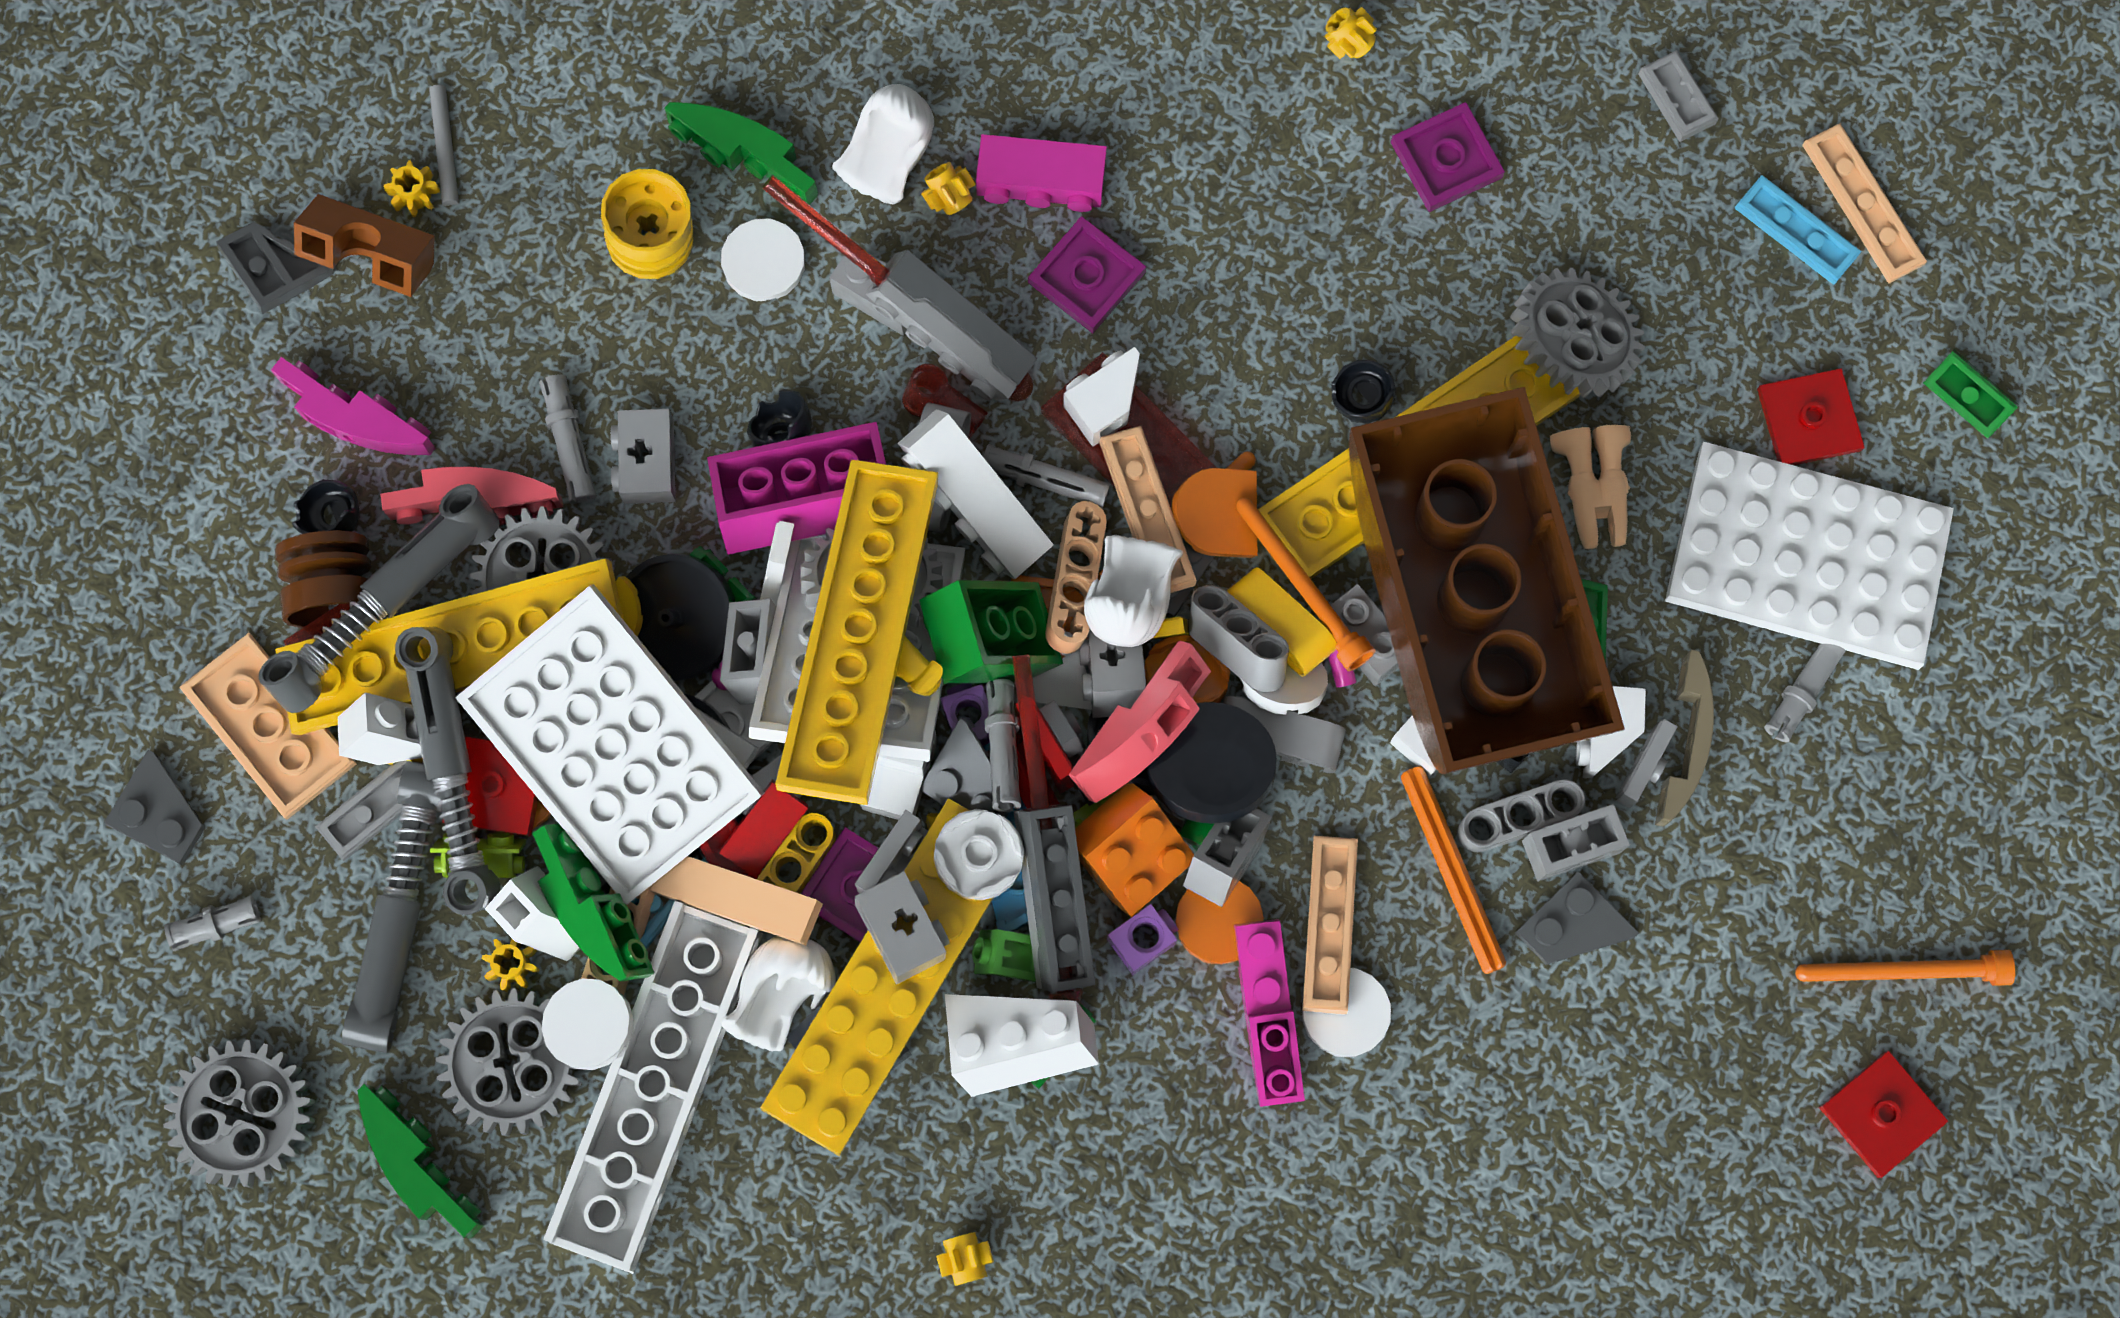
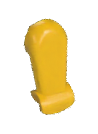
M906 636L904 637L896 676L909 684L907 687L911 692L930 696L940 687L943 668L934 660L929 662Z

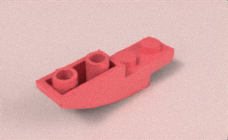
M469 466L421 470L422 487L380 494L382 510L390 520H397L398 524L418 523L423 520V515L439 512V505L443 497L453 488L464 484H471L476 487L499 517V525L506 524L505 515H521L523 508H528L534 519L537 518L540 506L547 508L549 516L553 514V509L563 507L562 498L556 488L543 482L513 472Z
M1183 641L1177 642L1131 709L1119 705L1115 708L1069 773L1071 779L1089 801L1097 803L1135 778L1173 743L1200 708L1193 700V696L1211 670L1192 644Z

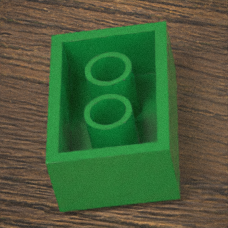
M957 580L919 599L923 613V622L931 639L936 662L943 668L942 679L944 684L987 683L989 681L993 683L995 679L1025 682L1064 664L1060 652L1054 650L1046 640L1045 631L1048 612L1039 582Z

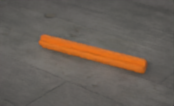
M1422 766L1408 769L1401 775L1402 783L1481 969L1485 974L1498 971L1506 966L1505 957L1427 774Z

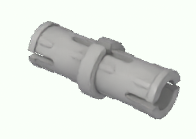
M250 895L236 902L216 908L213 905L204 907L202 913L165 924L164 930L169 946H172L173 951H178L208 939L214 942L223 939V934L260 923L261 917L256 901Z

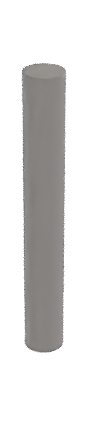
M433 85L429 88L442 205L459 204L447 92L445 86Z

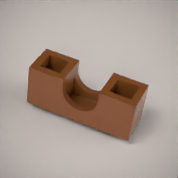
M317 194L294 222V255L332 269L341 259L350 255L371 257L372 283L412 297L422 284L434 264V235Z

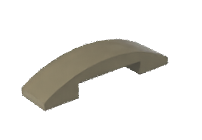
M1690 650L1682 658L1676 700L1693 703L1681 777L1669 776L1662 782L1655 821L1657 826L1664 827L1671 822L1689 801L1701 779L1710 752L1714 726L1713 694L1706 665L1700 651Z

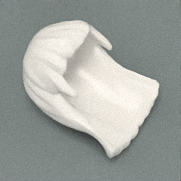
M891 84L880 88L872 94L864 106L850 144L841 157L833 162L832 169L836 171L837 175L845 183H848L853 189H857L861 194L871 195L883 203H899L904 198L903 192L909 173L919 162L930 142L934 127V116L931 108L916 91L908 86Z
M1119 535L1106 536L1104 539L1103 572L1100 580L1096 579L1092 582L1084 602L1086 621L1093 634L1108 644L1121 647L1139 646L1156 635L1166 617L1171 594L1172 570L1177 560L1182 557L1183 551L1166 543H1159L1153 540L1145 541Z
M779 936L773 937L762 944L752 954L743 972L737 1008L730 1015L722 1018L721 1025L735 1038L743 1039L753 1046L769 1051H782L785 1048L786 1037L788 1036L792 1019L802 1003L813 994L814 999L811 1009H815L827 992H831L836 984L835 970L827 951L820 944L810 939L806 946Z

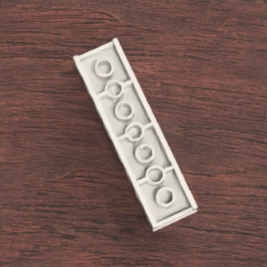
M674 901L651 961L655 973L644 979L632 1010L634 1019L632 1037L627 1047L623 1048L621 1053L617 1055L618 1058L610 1066L543 1240L634 1274L726 1030L721 1025L722 1018L734 1011L740 995L743 972L750 957L758 948L763 935L762 932Z

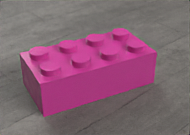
M877 422L707 457L718 523L727 555L771 546L776 523H779V521L794 524L791 541L824 535L827 528L835 530L851 459L886 465Z

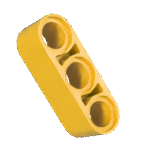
M1253 568L1227 590L1229 594L1287 641L1289 646L1287 665L1300 676H1306L1337 650L1335 648L1337 643L1329 630L1260 568Z
M809 813L802 816L757 880L801 894L836 841V834L831 822L819 813ZM813 826L823 827L827 831L825 841L818 846H809L804 842L805 832ZM788 862H795L801 866L800 877L791 883L780 881L778 878L780 868Z

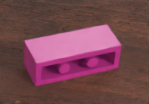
M981 134L976 175L977 196H984L987 202L994 204H1004L1009 199L1026 200L1025 203L1035 208H1046L1051 203L1067 204L1070 210L1076 212H1088L1092 210V207L1101 208L1107 146Z

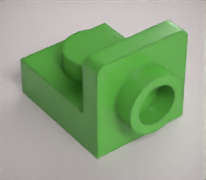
M1000 929L980 930L979 937L976 939L972 950V959L975 963L974 974L994 975L1036 982L1030 935Z

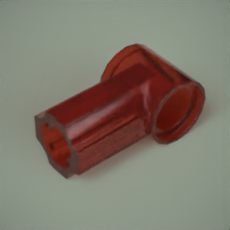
M922 364L916 367L902 394V402L905 409L917 417H921L924 407L928 402L970 412L969 440L988 414L949 385L946 374L941 368L933 364ZM918 387H924L932 394H925Z

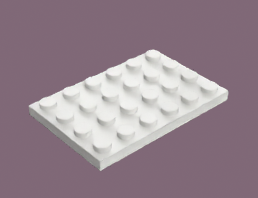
M1703 442L1699 449L1665 602L1821 644H1835L1850 652L1919 670L1925 663L1954 508Z
M826 534L791 541L749 725V738L785 743L815 616V607L807 608L806 594H801V563H805V550H813V539L820 538L826 540ZM928 543L927 549H937V561L943 564V587L961 580L965 548ZM919 616V627L915 629L907 624L905 636L929 662L931 660L936 661L923 617ZM896 676L879 755L930 761L943 679L941 678L940 687L934 694L923 696L911 692L907 687L909 684Z
M594 584L587 587L455 697L616 893H620L626 905L765 793Z

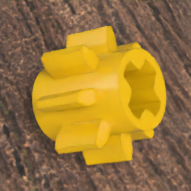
M1346 7L1339 9L1329 18L1326 24V31L1328 33L1325 35V38L1329 41L1327 47L1339 59L1344 57L1345 54L1350 58L1364 56L1373 47L1376 40L1374 32L1377 31V28L1372 24L1374 19L1363 7H1360L1356 12Z
M408 160L406 166L398 170L395 168L390 169L393 174L392 183L385 184L384 189L389 196L393 197L391 204L396 211L401 210L405 206L409 209L412 216L416 217L418 209L424 206L431 210L434 208L430 201L431 194L440 193V188L435 181H430L433 174L428 166L419 170L414 167L411 160ZM417 183L412 186V192H406L411 190V184Z
M947 162L934 168L924 178L929 188L924 190L921 195L931 210L935 209L936 212H939L943 209L946 215H952L965 208L973 200L968 189L975 186L976 183L966 167L962 169L961 166H958L954 169L951 162Z
M494 939L493 942L496 949L492 955H482V959L490 963L492 969L486 973L485 979L494 981L501 977L500 989L504 992L509 991L512 982H517L525 989L528 988V982L525 977L529 972L536 973L540 971L538 967L530 963L529 959L535 955L537 950L531 947L520 950L521 943L511 939L510 944L505 945L498 939ZM513 954L520 961V965L518 968H510L507 973V969L501 966V962L503 959H510Z
M976 1232L943 1241L946 1253L936 1256L942 1277L952 1275L955 1286L988 1277L985 1265L994 1262L988 1241L978 1243Z

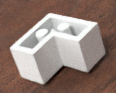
M936 731L934 732L930 761L878 756L868 805L860 804L862 810L896 820L900 819L905 810L916 816L922 796L921 785L929 772L938 742Z

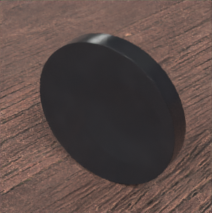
M667 554L642 562L627 575L626 578L633 583L638 591L637 596L640 602L641 615H643L642 627L637 637L673 681L701 676L712 670L723 660L729 603L735 602V598L729 584L717 569L706 561L694 556Z
M1197 703L1200 709L1187 727L1147 767L1148 779L1158 799L1177 815L1200 823L1230 822L1251 813L1268 796L1273 786L1277 758L1275 745L1264 725L1245 710L1224 703Z

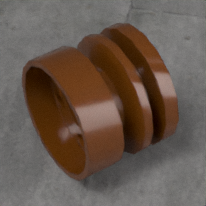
M318 531L290 537L276 545L275 557L276 561L280 563L277 575L282 581L290 583L280 591L283 622L298 628L330 627L329 605L345 603L347 604L348 611L351 601L356 603L359 601L357 595L363 592L360 586L368 580V578L361 576L368 573L372 567L371 560L366 556L370 549L369 541L365 535L350 531Z

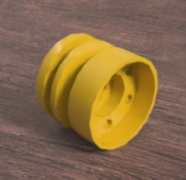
M656 169L633 170L622 174L608 186L601 203V220L606 247L612 261L625 273L640 279H659L673 274L687 261L693 248L691 203L684 187L673 176ZM652 228H656V234L650 232ZM642 230L647 231V233L645 234V236L642 235V233H641Z

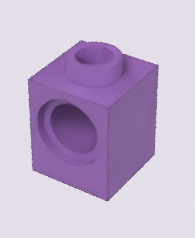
M963 683L948 689V696L940 699L951 733L958 723L956 718L958 712L964 707H974L980 711L981 717L972 729L982 746L990 743L989 733L985 732L984 720L988 717V700L982 684L972 687L971 683Z
M1150 904L1108 934L1107 941L1130 973L1134 975L1176 945L1177 939L1173 933L1178 931V928L1163 908L1157 912ZM1139 927H1150L1156 932L1158 942L1155 946L1144 949L1135 944L1133 932Z

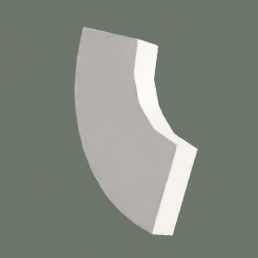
M784 521L776 523L760 600L771 599L776 606L794 528L793 523Z

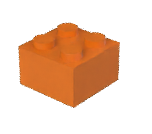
M1133 783L1125 784L1075 828L1079 861L1104 894L1131 918L1190 866L1194 856L1192 850L1156 801Z

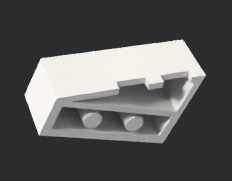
M945 994L951 1073L971 1097L1099 1064L1094 1023L1077 1001Z

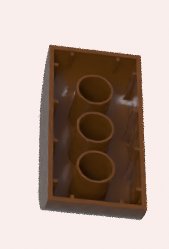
M1525 387L1352 427L1349 436V456L1360 527L1412 716L1425 750L1435 768L1441 774H1448L1625 730Z

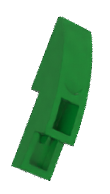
M669 102L664 108L670 124L668 126L670 132L683 143L687 144L692 140L702 148L700 153L713 166L719 168L724 164L734 171L744 159L743 165L752 175L760 180L767 176L777 184L775 187L777 192L788 202L795 204L799 200L809 207L817 198L816 181L793 164L797 159L794 144L775 131L739 114L712 106Z
M560 824L543 825L532 834L549 871L547 875L537 882L549 906L571 939L593 962L619 981L647 978L653 975L655 972L648 959L647 949L638 936L630 918L629 908L623 902L620 893L604 894L600 878L594 871L591 862Z
M363 1084L357 1091L366 1135L381 1169L401 1200L418 1219L428 1220L438 1211L463 1238L472 1239L485 1226L477 1218L482 1210L464 1193L457 1198L445 1186L450 1181V1178L434 1162L430 1161L426 1166L422 1163L435 1150L427 1141L432 1136V1133L414 1116L407 1121L396 1110L401 1102L385 1086L381 1085L376 1090L373 1086Z

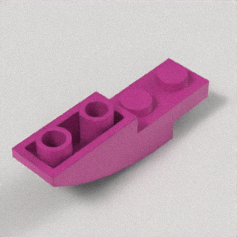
M281 357L271 369L282 384L301 396L294 408L302 418L337 438L364 448L393 454L431 455L436 449L428 438L431 432L424 425L412 417L405 422L394 413L397 408L379 394L370 398L359 390L352 399L346 392L334 384H331L327 389L316 381L319 375L299 360L295 365H292Z
M1274 919L1235 924L1239 959L1238 970L1259 1106L1305 1101L1280 920Z

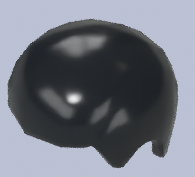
M1358 359L1343 366L1331 384L1334 406L1340 414L1351 422L1369 424L1380 420L1391 410L1395 401L1396 387L1393 376L1387 368L1376 361ZM1354 387L1359 390L1369 404L1362 405L1354 400Z
M781 389L778 400L773 403L760 401L756 415L751 418L747 428L748 437L753 445L757 447L809 436L812 419L806 401L799 392L788 389ZM775 418H780L786 421L772 424ZM781 430L787 431V432H783V433L774 434L775 432L781 431Z
M322 479L308 486L300 500L294 502L296 521L292 522V525L301 534L337 530L353 532L357 526L360 514L357 495L348 485L339 480ZM329 504L336 520L334 525H329L324 519V511Z

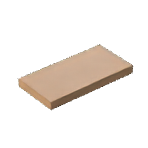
M247 633L179 688L281 815L288 820L357 765V763L352 758L339 756V741L328 728L302 735L291 733L287 711L259 681L260 669L270 656L253 635Z

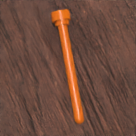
M1249 498L1239 499L1236 503L1238 513L1322 624L1333 635L1337 642L1335 646L1338 651L1337 658L1348 672L1353 671L1366 663L1376 652L1366 636H1359L1356 631L1351 633Z
M1990 950L1988 955H1981L1980 959L1801 964L1796 968L1795 975L1798 980L1803 982L1981 977L1982 981H1990L1992 986H2001L2014 983L2015 962L2011 950Z

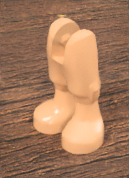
M1603 425L1592 431L1593 443L1599 455L1601 468L1598 480L1595 478L1592 469L1590 428H1574L1552 434L1550 436L1552 451L1566 456L1571 468L1572 476L1569 480L1568 495L1572 500L1575 523L1584 549L1597 548L1598 527L1596 519L1604 518L1608 520L1611 545L1613 547L1625 545L1628 525L1627 494L1629 493L1630 486L1622 470L1621 460L1623 448L1631 442L1630 426Z

